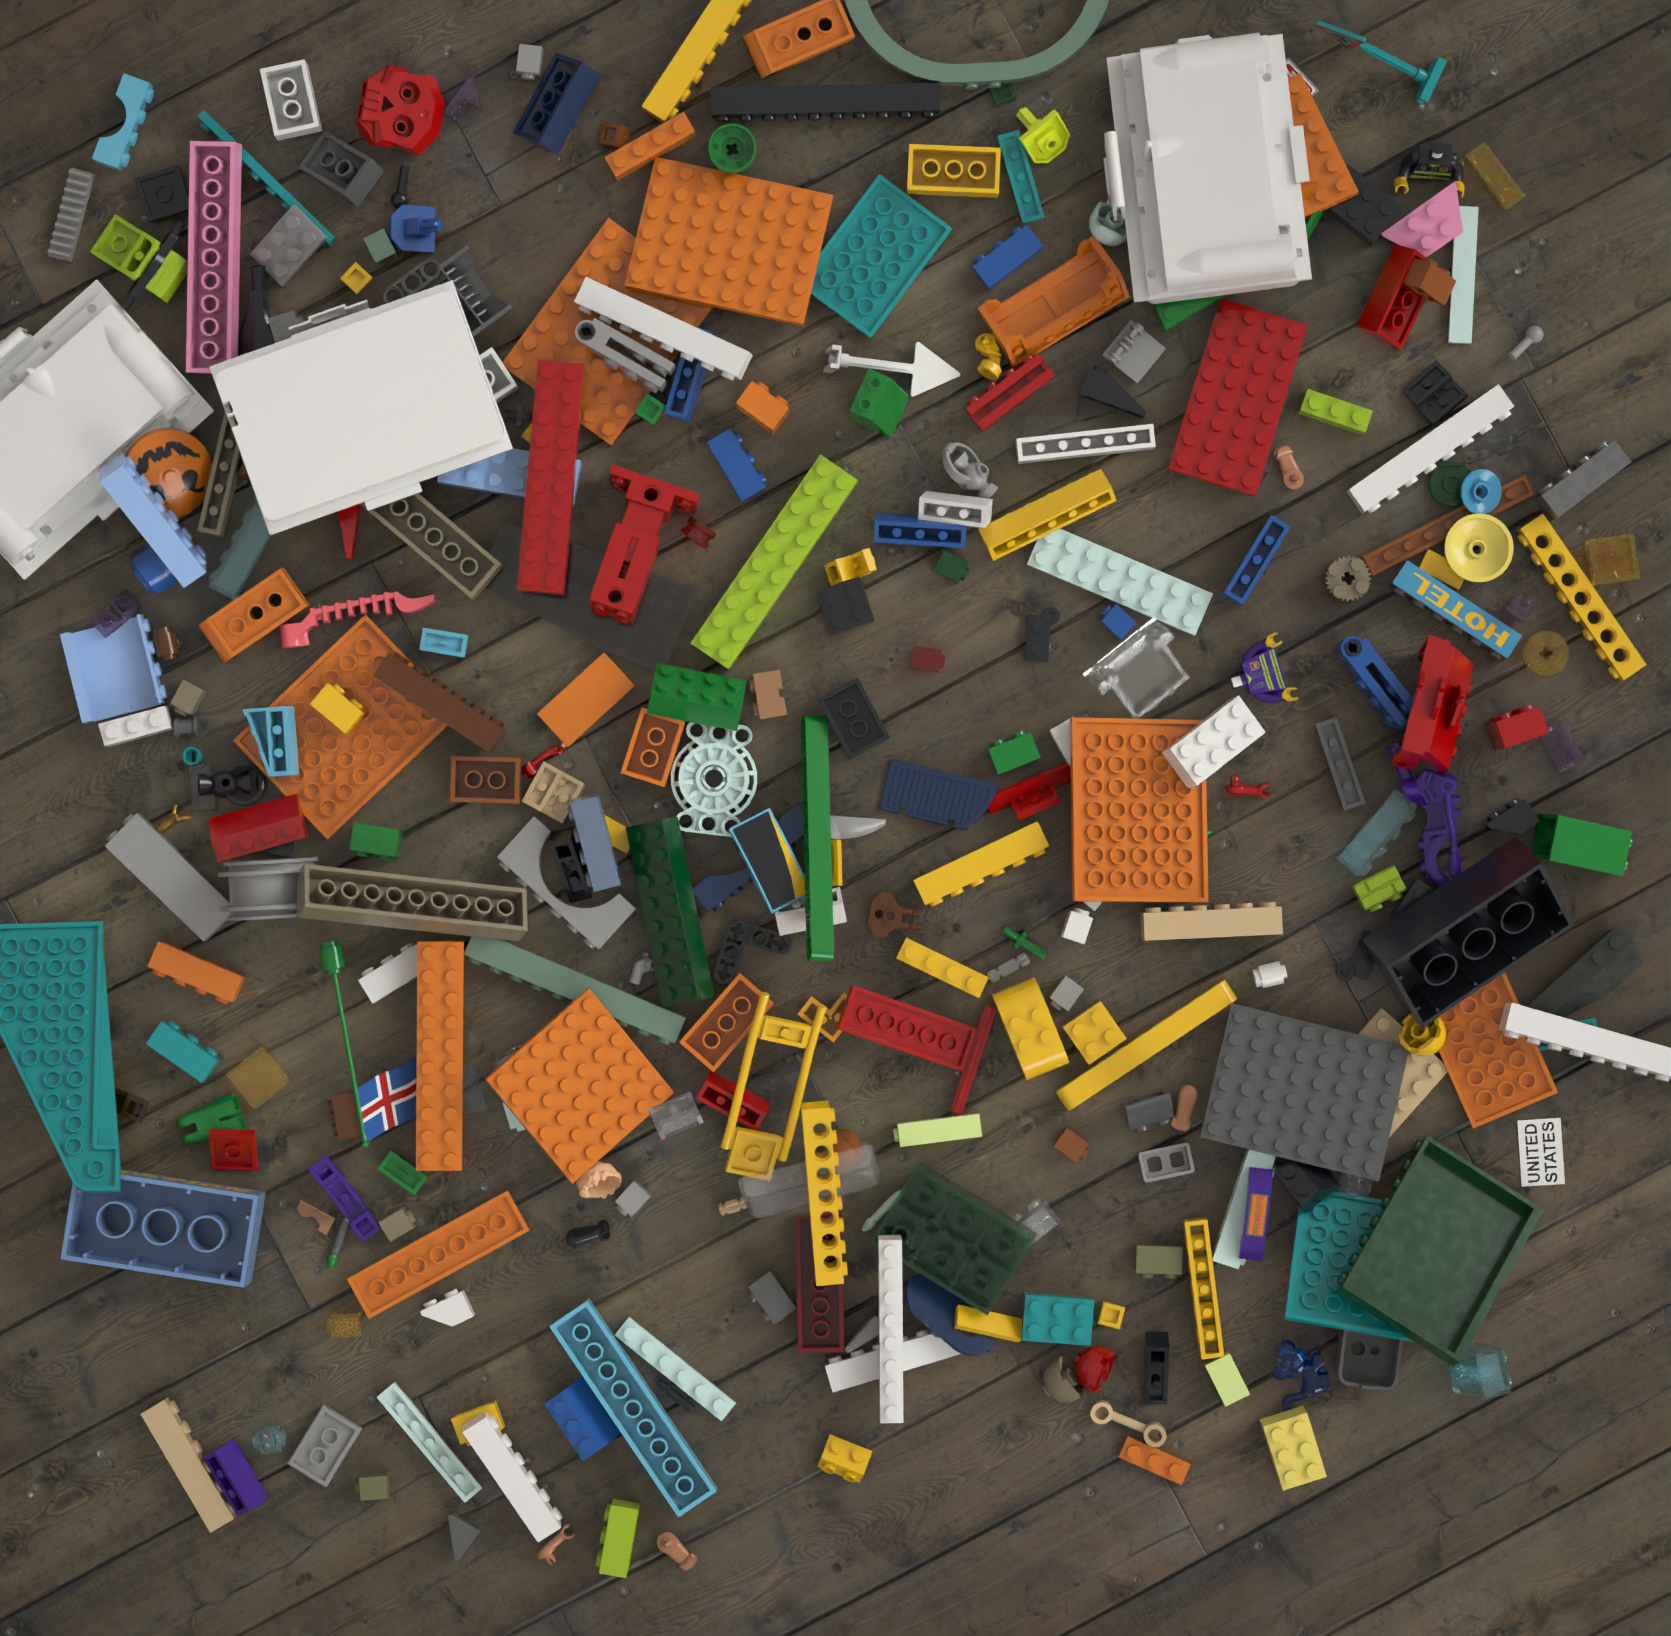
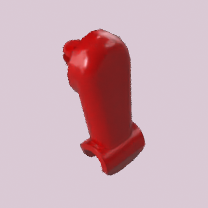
M1235 774L1236 780H1233V775H1231L1230 784L1225 786L1226 792L1231 795L1261 796L1265 799L1271 796L1270 792L1262 791L1263 788L1270 786L1269 782H1262L1259 786L1246 785L1239 782L1237 774Z

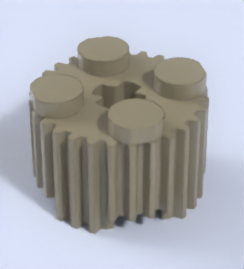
M1350 556L1339 557L1332 561L1328 568L1325 569L1326 573L1323 574L1325 578L1322 579L1325 582L1323 586L1326 587L1324 590L1328 591L1327 594H1331V598L1335 597V601L1338 599L1339 602L1343 601L1344 603L1356 601L1366 594L1371 584L1369 582L1371 580L1369 577L1371 573H1368L1369 568H1366L1367 565L1364 564L1363 560L1355 558V556L1351 558ZM1344 574L1351 577L1350 585L1342 582L1341 578L1345 576Z

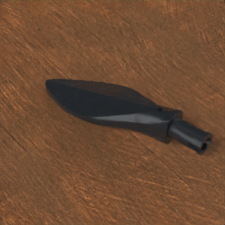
M264 265L251 266L252 289H249L248 307L238 336V356L275 343L268 318L271 316L268 300L269 288H266L265 282L266 266Z

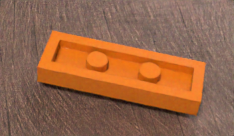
M1128 1435L1118 1455L1123 1460L1182 1485L1191 1465L1187 1461L1151 1447Z

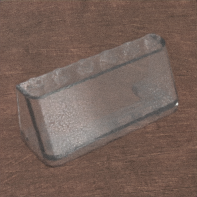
M872 1141L861 1143L862 1147L838 1153L839 1166H835V1174L840 1175L841 1188H836L837 1196L842 1197L875 1188L879 1184L881 1176ZM805 1162L749 1177L743 1175L738 1177L745 1205L749 1214L754 1218H763L809 1205ZM820 1168L817 1173L825 1175L829 1170L827 1168ZM822 1190L819 1195L826 1197L831 1192L829 1190Z

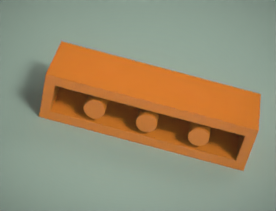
M682 112L604 158L615 179L619 181L654 161L656 157H661L696 137V133L687 116Z
M158 941L147 966L153 969L152 973L163 978L165 975L174 978V983L185 987L186 984H190L195 987L194 991L206 996L208 992L216 995L215 1000L224 1004H228L229 1001H236L246 977L163 941Z

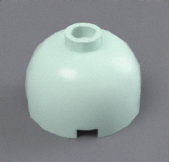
M1107 200L1106 203L1099 202L1089 218V229L1093 237L1107 246H1117L1126 242L1125 220L1122 219L1121 208H1117V221H1115L1111 201Z

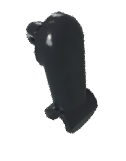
M601 1220L598 1225L571 1229L566 1234V1242L574 1249L576 1247L579 1249L587 1241L600 1238L601 1241L608 1240L610 1238V1225L607 1220Z

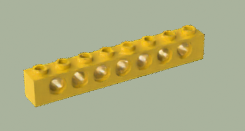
M1544 514L1539 515L1517 530L1519 542L1523 547H1528L1532 552L1530 555L1532 561L1536 566L1540 565L1545 571L1543 574L1545 580L1550 585L1553 584L1558 590L1556 593L1558 599L1563 604L1566 603L1571 609L1569 611L1571 618L1576 623L1579 622L1584 628L1582 630L1584 637L1589 642L1592 641L1597 647L1595 649L1597 656L1602 661L1605 659L1610 666L1608 668L1610 675L1615 680L1618 678L1619 681H1623L1646 666L1636 648ZM1538 536L1546 540L1545 548H1539L1536 545V538ZM1551 555H1555L1559 559L1557 567H1552L1549 564L1548 560ZM1563 574H1568L1572 578L1570 586H1565L1562 583L1561 578ZM1576 593L1584 595L1585 602L1583 605H1578L1575 602L1574 597ZM1589 612L1597 614L1598 620L1595 624H1591L1588 621L1587 616ZM1603 630L1610 633L1611 639L1608 643L1603 642L1600 638ZM1616 649L1623 652L1624 657L1621 662L1616 661L1613 657Z
M829 1101L801 1103L816 1286L844 1284L843 1276L848 1275L847 1262H842V1254H846L845 1240H840V1232H844L843 1218H839L838 1210H842V1198L837 1196L836 1188H841L840 1175L835 1174V1166H839L838 1152H833V1144H837L836 1130L831 1128V1122H835L834 1108H830ZM821 1123L825 1125V1128L821 1131L813 1129L816 1124ZM818 1146L827 1147V1150L823 1153L815 1151ZM820 1168H827L829 1170L825 1175L817 1173ZM822 1190H829L831 1192L826 1197L819 1195ZM824 1212H830L832 1213V1216L828 1219H824L821 1217V1214ZM826 1234L834 1235L833 1239L829 1241L822 1238ZM827 1256L836 1257L833 1262L824 1261Z

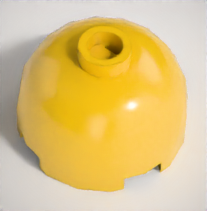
M1410 1014L1403 1020L1404 1026L1401 1034L1399 1033L1398 1036L1400 1043L1410 1053L1418 1056H1430L1442 1048L1446 1040V1029L1439 1017L1423 1028L1416 1023Z

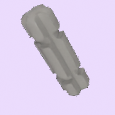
M1022 953L1016 956V959L1012 958L998 966V969H992L987 972L990 982L995 983L1000 980V977L1003 976L1004 978L1017 971L1020 966L1028 965L1030 960L1027 954Z

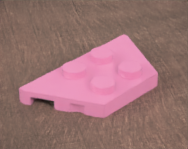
M1453 182L1381 233L1383 237L1398 245L1416 249L1427 258L1461 234L1463 228L1456 183Z

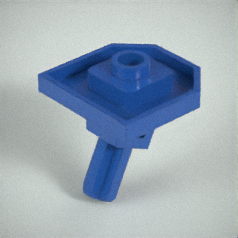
M401 205L390 215L389 239L399 251L435 253V232H439L444 226L440 218H435L436 207Z

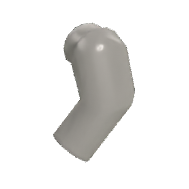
M651 956L644 957L634 963L629 980L630 983L640 985L643 974L655 970Z

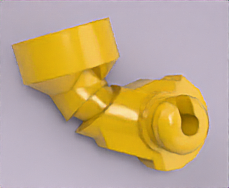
M984 333L976 339L975 347L978 352L988 359H983L977 369L985 378L996 381L1002 372L1000 367V357L1002 356L995 337L990 333Z

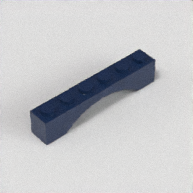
M798 804L779 820V826L791 849L796 847L794 843L800 837L803 839V810ZM746 867L732 874L708 876L693 888V893L708 912L711 909L716 912L725 905L723 900L727 896L735 897L743 890L741 885L747 880L752 883L753 879L750 876L749 869Z

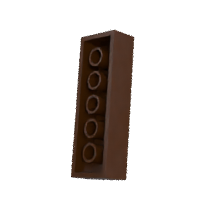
M395 652L394 655L388 653L374 673V677L491 754L494 752L507 732L503 728L505 725L503 722L493 716L490 719L484 716L486 711L474 703L471 706L464 703L467 698L454 690L452 693L446 691L448 687L446 684L436 678H433L431 681L427 678L429 673L416 665L413 668L407 665L409 660L399 653Z

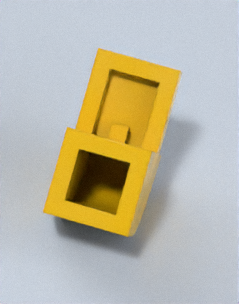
M870 548L824 565L831 586L858 577L861 578L877 570Z

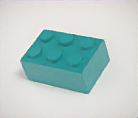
M1024 1292L1022 1341L1091 1346L1094 1311L1093 1297Z

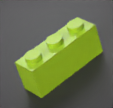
M1307 389L1298 414L1363 435L1366 433L1373 411Z

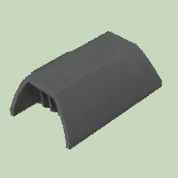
M467 245L442 264H439L434 259L424 260L390 285L383 293L384 302L387 304L390 303L388 295L393 291L399 292L401 299L453 280L473 337L513 308L511 304L494 296L472 269L469 257L470 248ZM429 264L437 266V273L433 276L425 274V268ZM410 278H416L419 281L418 287L414 290H410L406 286Z

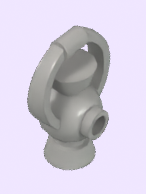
M950 442L943 449L942 461L948 475L963 490H978L977 495L980 498L988 499L998 490V486L992 482H987L989 469L985 464L980 463L978 456L971 448L962 443ZM953 451H960L961 453L951 461L950 455Z

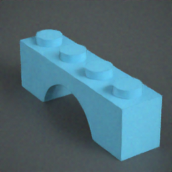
M123 73L116 95L125 106L126 120L123 127L116 134L99 138L92 157L96 163L122 172L123 167H127L130 160L129 150L131 145L134 146L138 139L136 131L139 124L142 125L146 117L145 107L147 103H151L154 96L153 86L149 82Z

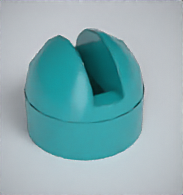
M188 747L183 752V760L188 765L195 766L202 761L203 755L198 748ZM193 751H196V761H195V762H194V752H193Z

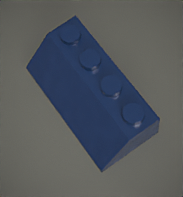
M556 53L513 133L543 150L558 155L601 74L582 61Z

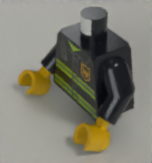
M1422 142L1414 150L1404 154L1398 173L1400 177L1394 180L1396 193L1400 186H1403L1404 194L1409 191L1406 179L1408 177L1439 181L1453 180L1456 183L1457 190L1462 192L1461 198L1464 196L1465 186L1461 182L1464 179V162L1456 152H1453L1452 145L1441 142Z

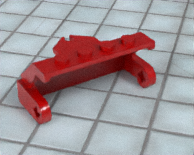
M1429 635L1419 648L1417 659L1422 664L1402 746L1397 752H1394L1392 764L1397 767L1412 769L1421 759H1424L1437 767L1435 770L1436 774L1443 776L1449 769L1451 759L1455 758L1458 748L1455 746V740L1460 737L1462 731L1460 719L1465 716L1467 710L1465 698L1470 695L1472 683L1469 682L1474 664L1455 647L1450 646L1451 641Z

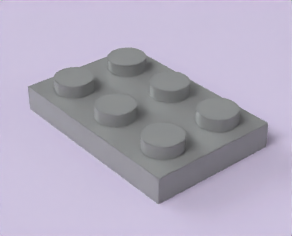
M292 205L250 255L260 265L266 266L265 270L281 286H285L327 239V236L297 205Z

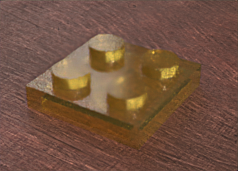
M261 1046L226 1074L254 1110L291 1082L264 1046Z

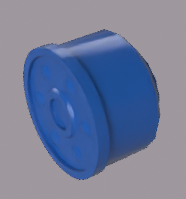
M149 544L131 559L134 575L149 592L154 591L156 594H162L174 583L179 582Z

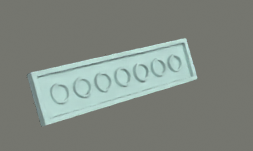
M1062 529L1037 539L1027 563L1028 566L1193 636L1197 633L1213 595L1211 592Z

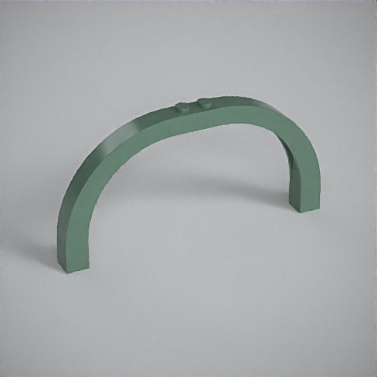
M844 0L846 11L857 34L865 45L886 65L902 75L920 82L940 83V86H964L966 90L978 89V86L987 85V88L990 89L1000 88L1001 83H1020L1032 80L1061 67L1073 58L1093 36L1101 23L1109 0H1087L1082 13L1072 28L1054 45L1031 57L1007 62L945 64L918 57L894 42L877 22L867 0Z

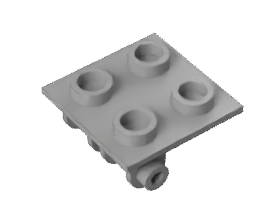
M1130 320L1102 356L1138 384L1166 348L1144 331L1143 326Z

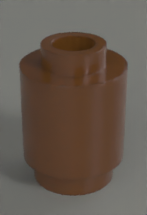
M171 626L153 630L154 636H152L157 658H162L163 661L176 659L175 654L180 652L175 632L172 631Z

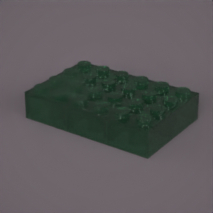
M920 1161L870 1243L878 1247V1235H901L902 1263L988 1316L1037 1233Z

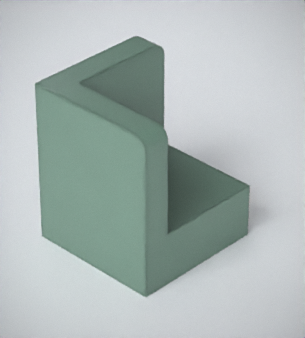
M384 228L363 238L376 263L390 256L394 258L398 256Z

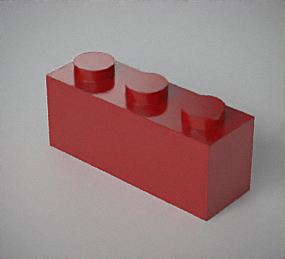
M710 1070L696 1099L729 1117L737 1084ZM745 1089L737 1122L757 1131L767 1114L770 1102Z

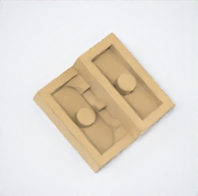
M543 761L522 802L565 824L569 817L568 805H571L570 802L573 798L580 797L586 784Z

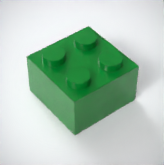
M354 823L349 850H354L356 856L371 857L372 853L378 854L377 859L393 861L394 857H400L404 830Z

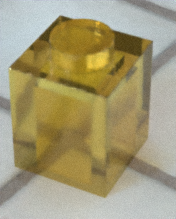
M361 1311L333 1312L330 1315L331 1318H327V1332H331V1338L359 1337L361 1335Z

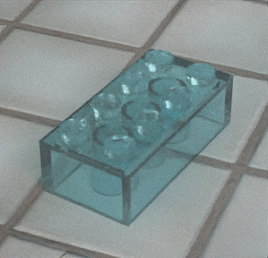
M1471 1342L1460 1363L1455 1366L1448 1364L1453 1392L1481 1399H1489L1511 1393L1510 1386H1512V1380L1506 1370L1507 1357L1502 1347Z

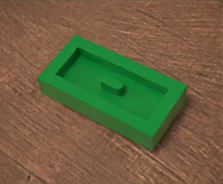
M390 1150L378 1167L379 1171L414 1196L429 1177L422 1171H416L414 1165L393 1150Z

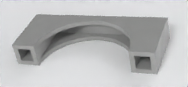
M534 816L497 856L501 860L498 864L508 873L512 870L517 875L516 881L524 888L527 886L531 887L535 891L532 895L541 903L546 901L551 906L549 910L557 918L564 917L568 921L566 926L575 934L580 932L585 936L583 941L591 949L595 947L601 949L637 908L620 893L609 902L593 908L574 907L558 899L547 887L541 871L542 850L552 831Z

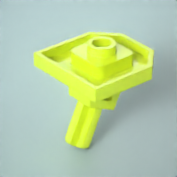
M1026 107L1019 110L1016 116L1028 130L1019 137V140L1034 163H1049L1066 149L1070 133L1055 109L1042 120H1037Z

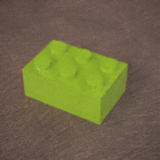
M613 1498L612 1503L607 1504L604 1521H608L607 1527L603 1526L600 1544H604V1547L599 1549L596 1566L600 1567L599 1574L622 1578L627 1577L640 1503Z

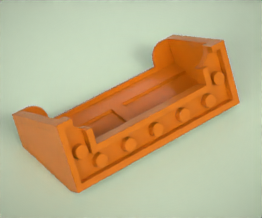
M1093 236L1083 240L1078 245L1077 256L1001 303L996 299H990L978 307L982 320L990 333L995 337L997 344L1012 367L1016 368L1030 354L1037 355L1130 297L1122 273Z

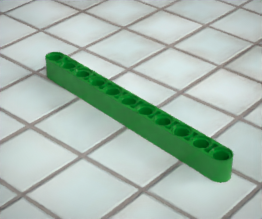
M802 716L801 766L806 954L808 961L832 962L834 956L828 721L826 716Z

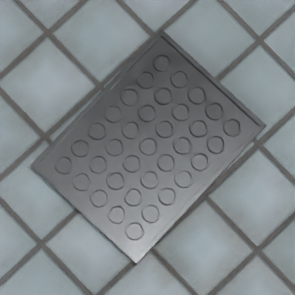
M1231 1003L1199 1138L1379 1182L1409 1051L1403 1045Z

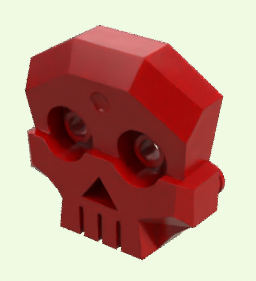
M387 65L375 74L363 79L355 125L359 128V135L365 137L371 146L384 149L396 147L415 156L421 155L439 135L445 102L435 77L409 74L406 68ZM404 90H407L409 92L408 98L404 97ZM384 103L389 109L381 112L382 104ZM398 123L403 125L402 132L397 129Z

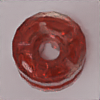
M690 517L688 525L686 527L683 526L680 530L681 533L705 550L709 546L708 542L710 539L713 540L716 536L712 530L693 517Z

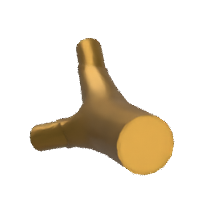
M174 804L170 815L156 829L162 834L178 822L191 820L192 815L178 816V805Z

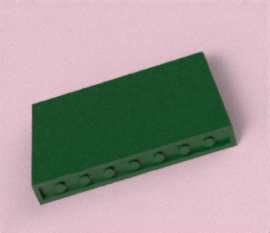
M1427 1135L1422 1140L1418 1139L1411 1149L1414 1152L1413 1155L1404 1161L1401 1166L1403 1172L1400 1178L1397 1176L1390 1186L1393 1189L1389 1196L1386 1195L1379 1206L1382 1210L1379 1215L1375 1214L1370 1221L1369 1226L1371 1229L1369 1233H1365L1358 1243L1361 1246L1360 1249L1349 1258L1347 1264L1350 1266L1347 1272L1343 1271L1336 1282L1339 1284L1336 1292L1449 1365L1455 1366L1461 1362L1544 1209Z

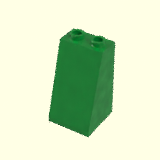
M868 369L850 409V420L892 438L910 396L890 377Z
M1538 813L1540 822L1536 824L1531 852L1538 860L1610 875H1624L1628 866V850L1632 845V831L1560 815Z

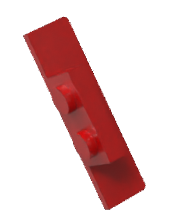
M1062 764L998 790L988 808L990 814L1012 806L1018 820H1022L1061 804L1055 788L1071 782V768L1069 764Z

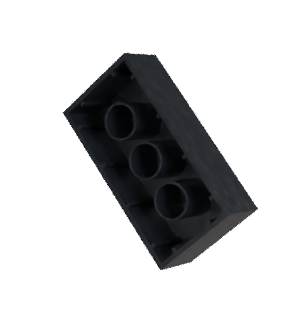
M1515 836L1502 846L1495 848L1489 855L1462 873L1455 875L1450 881L1425 898L1418 900L1413 906L1388 923L1378 927L1373 933L1365 937L1363 941L1398 1002L1416 1023L1423 1028L1573 927L1574 923L1543 864Z

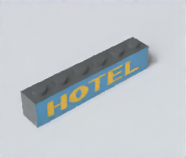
M1408 560L1403 563L1389 584L1393 587L1392 591L1402 598L1406 595L1413 600L1411 604L1420 610L1425 608L1432 612L1430 615L1432 618L1440 623L1444 620L1451 625L1450 629L1458 635L1464 633L1470 637L1469 642L1480 648L1483 646L1489 650L1488 654L1496 660L1501 658L1503 660L1507 659L1522 637L1521 634Z

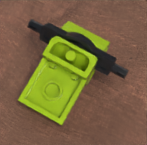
M115 214L90 252L134 281L127 292L128 295L120 304L127 311L135 299L139 298L144 289L168 303L187 275L188 261L171 250L178 240L179 234L186 226L181 221L177 220L172 230L166 234L160 243L152 236Z

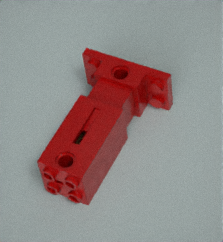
M612 465L610 485H613V489L620 492L628 490L625 497V509L627 510L622 524L616 523L589 598V608L593 610V614L599 617H606L607 615L615 618L614 621L627 625V623H634L660 549V537L658 536L663 522L669 523L674 506L678 507L677 510L685 514L696 513L700 494ZM648 498H653V499H655V500H654V501H648L647 499H648ZM613 599L619 600L618 603H612L610 601Z

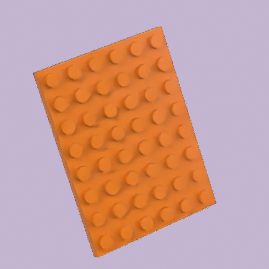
M656 157L628 268L625 288L804 327L833 195L738 174H726L720 170Z
M608 218L502 363L509 372L534 390L538 360L584 364L585 378L580 424L612 446L635 415V411L647 393L650 395L652 391L644 387L643 381L637 379L635 382L627 378L623 373L624 370L620 368L614 370L604 364L603 358L594 354L591 349H586L579 344L575 335L577 324L583 320L593 321L594 318L600 320V315L594 312L588 315L578 310L580 306L574 302L585 277L698 328L713 307L625 288L636 237ZM612 321L611 325L605 323L671 362H674L680 354L679 351L674 349L671 353L660 348L661 343L655 340L649 343L639 338L640 333L635 331L629 334L619 329L620 324ZM612 343L611 349L636 362L631 353ZM647 363L646 366H643L644 368L650 370L656 375L662 377L661 375L653 371L654 369L652 368V365Z
M366 614L269 706L295 707L299 775L268 776L259 753L258 744L251 733L250 725L233 740L285 796L298 795L303 815L327 840L448 727V725L373 676L388 653L394 655L397 652L406 659L408 658ZM409 660L407 665L413 668L414 664ZM327 683L332 686L335 683L346 691L345 697L350 701L354 698L364 706L361 710L365 715L349 734L342 732L310 705Z
M1070 718L1072 902L1208 903L1206 779L1198 786L1188 789L1162 754L1163 750L1202 720Z

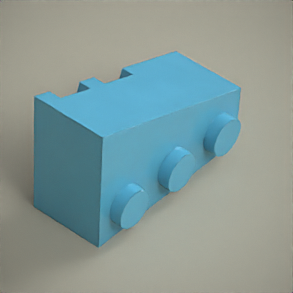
M280 706L242 709L250 724L251 733L258 744L259 753L268 776L299 775L295 707Z

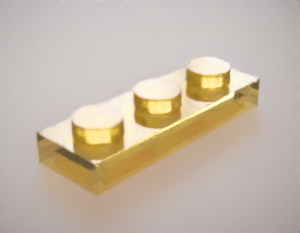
M1485 142L1465 156L1506 211L1525 197V194Z

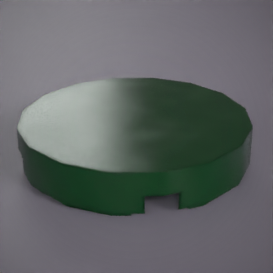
M1449 461L1440 464L1429 477L1428 487L1431 496L1443 506L1455 507L1463 504L1460 496L1461 485L1464 478L1471 471L1460 462Z

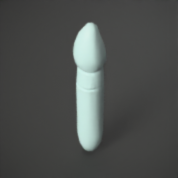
M898 1190L892 1194L871 1217L866 1219L861 1230L868 1231L872 1229L876 1222L901 1199L903 1191Z

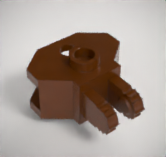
M882 891L871 902L868 925L874 936L885 938L895 928L918 930L919 925L915 923H902L901 918L902 913L917 917L921 915V911L905 909L903 906H899L892 893ZM876 910H881L883 912V916L881 918H877L875 916Z

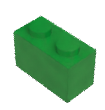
M1023 730L1013 734V739L1004 742L1003 739L990 743L992 748L988 749V753L997 775L1041 758L1031 732L1026 734Z

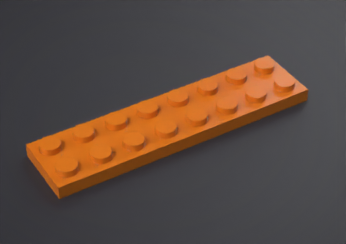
M509 1190L352 1275L347 1280L368 1319L523 1235L530 1231Z

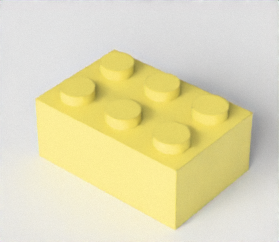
M1304 1406L1259 1419L1274 1469L1283 1491L1327 1477Z

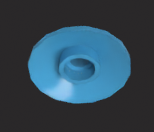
M1477 469L1470 472L1464 478L1461 485L1460 496L1463 505L1474 514H1487L1493 511L1501 499L1502 487L1500 480L1493 472L1487 469ZM1477 488L1479 489V494H1478V495H1476V489H1477Z

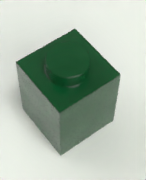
M944 550L933 572L958 584L959 580L964 581L970 569L967 568V561Z

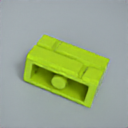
M1394 865L1351 886L1364 911L1369 909L1370 912L1382 908V902L1388 899L1391 902L1403 897L1402 892L1407 890Z

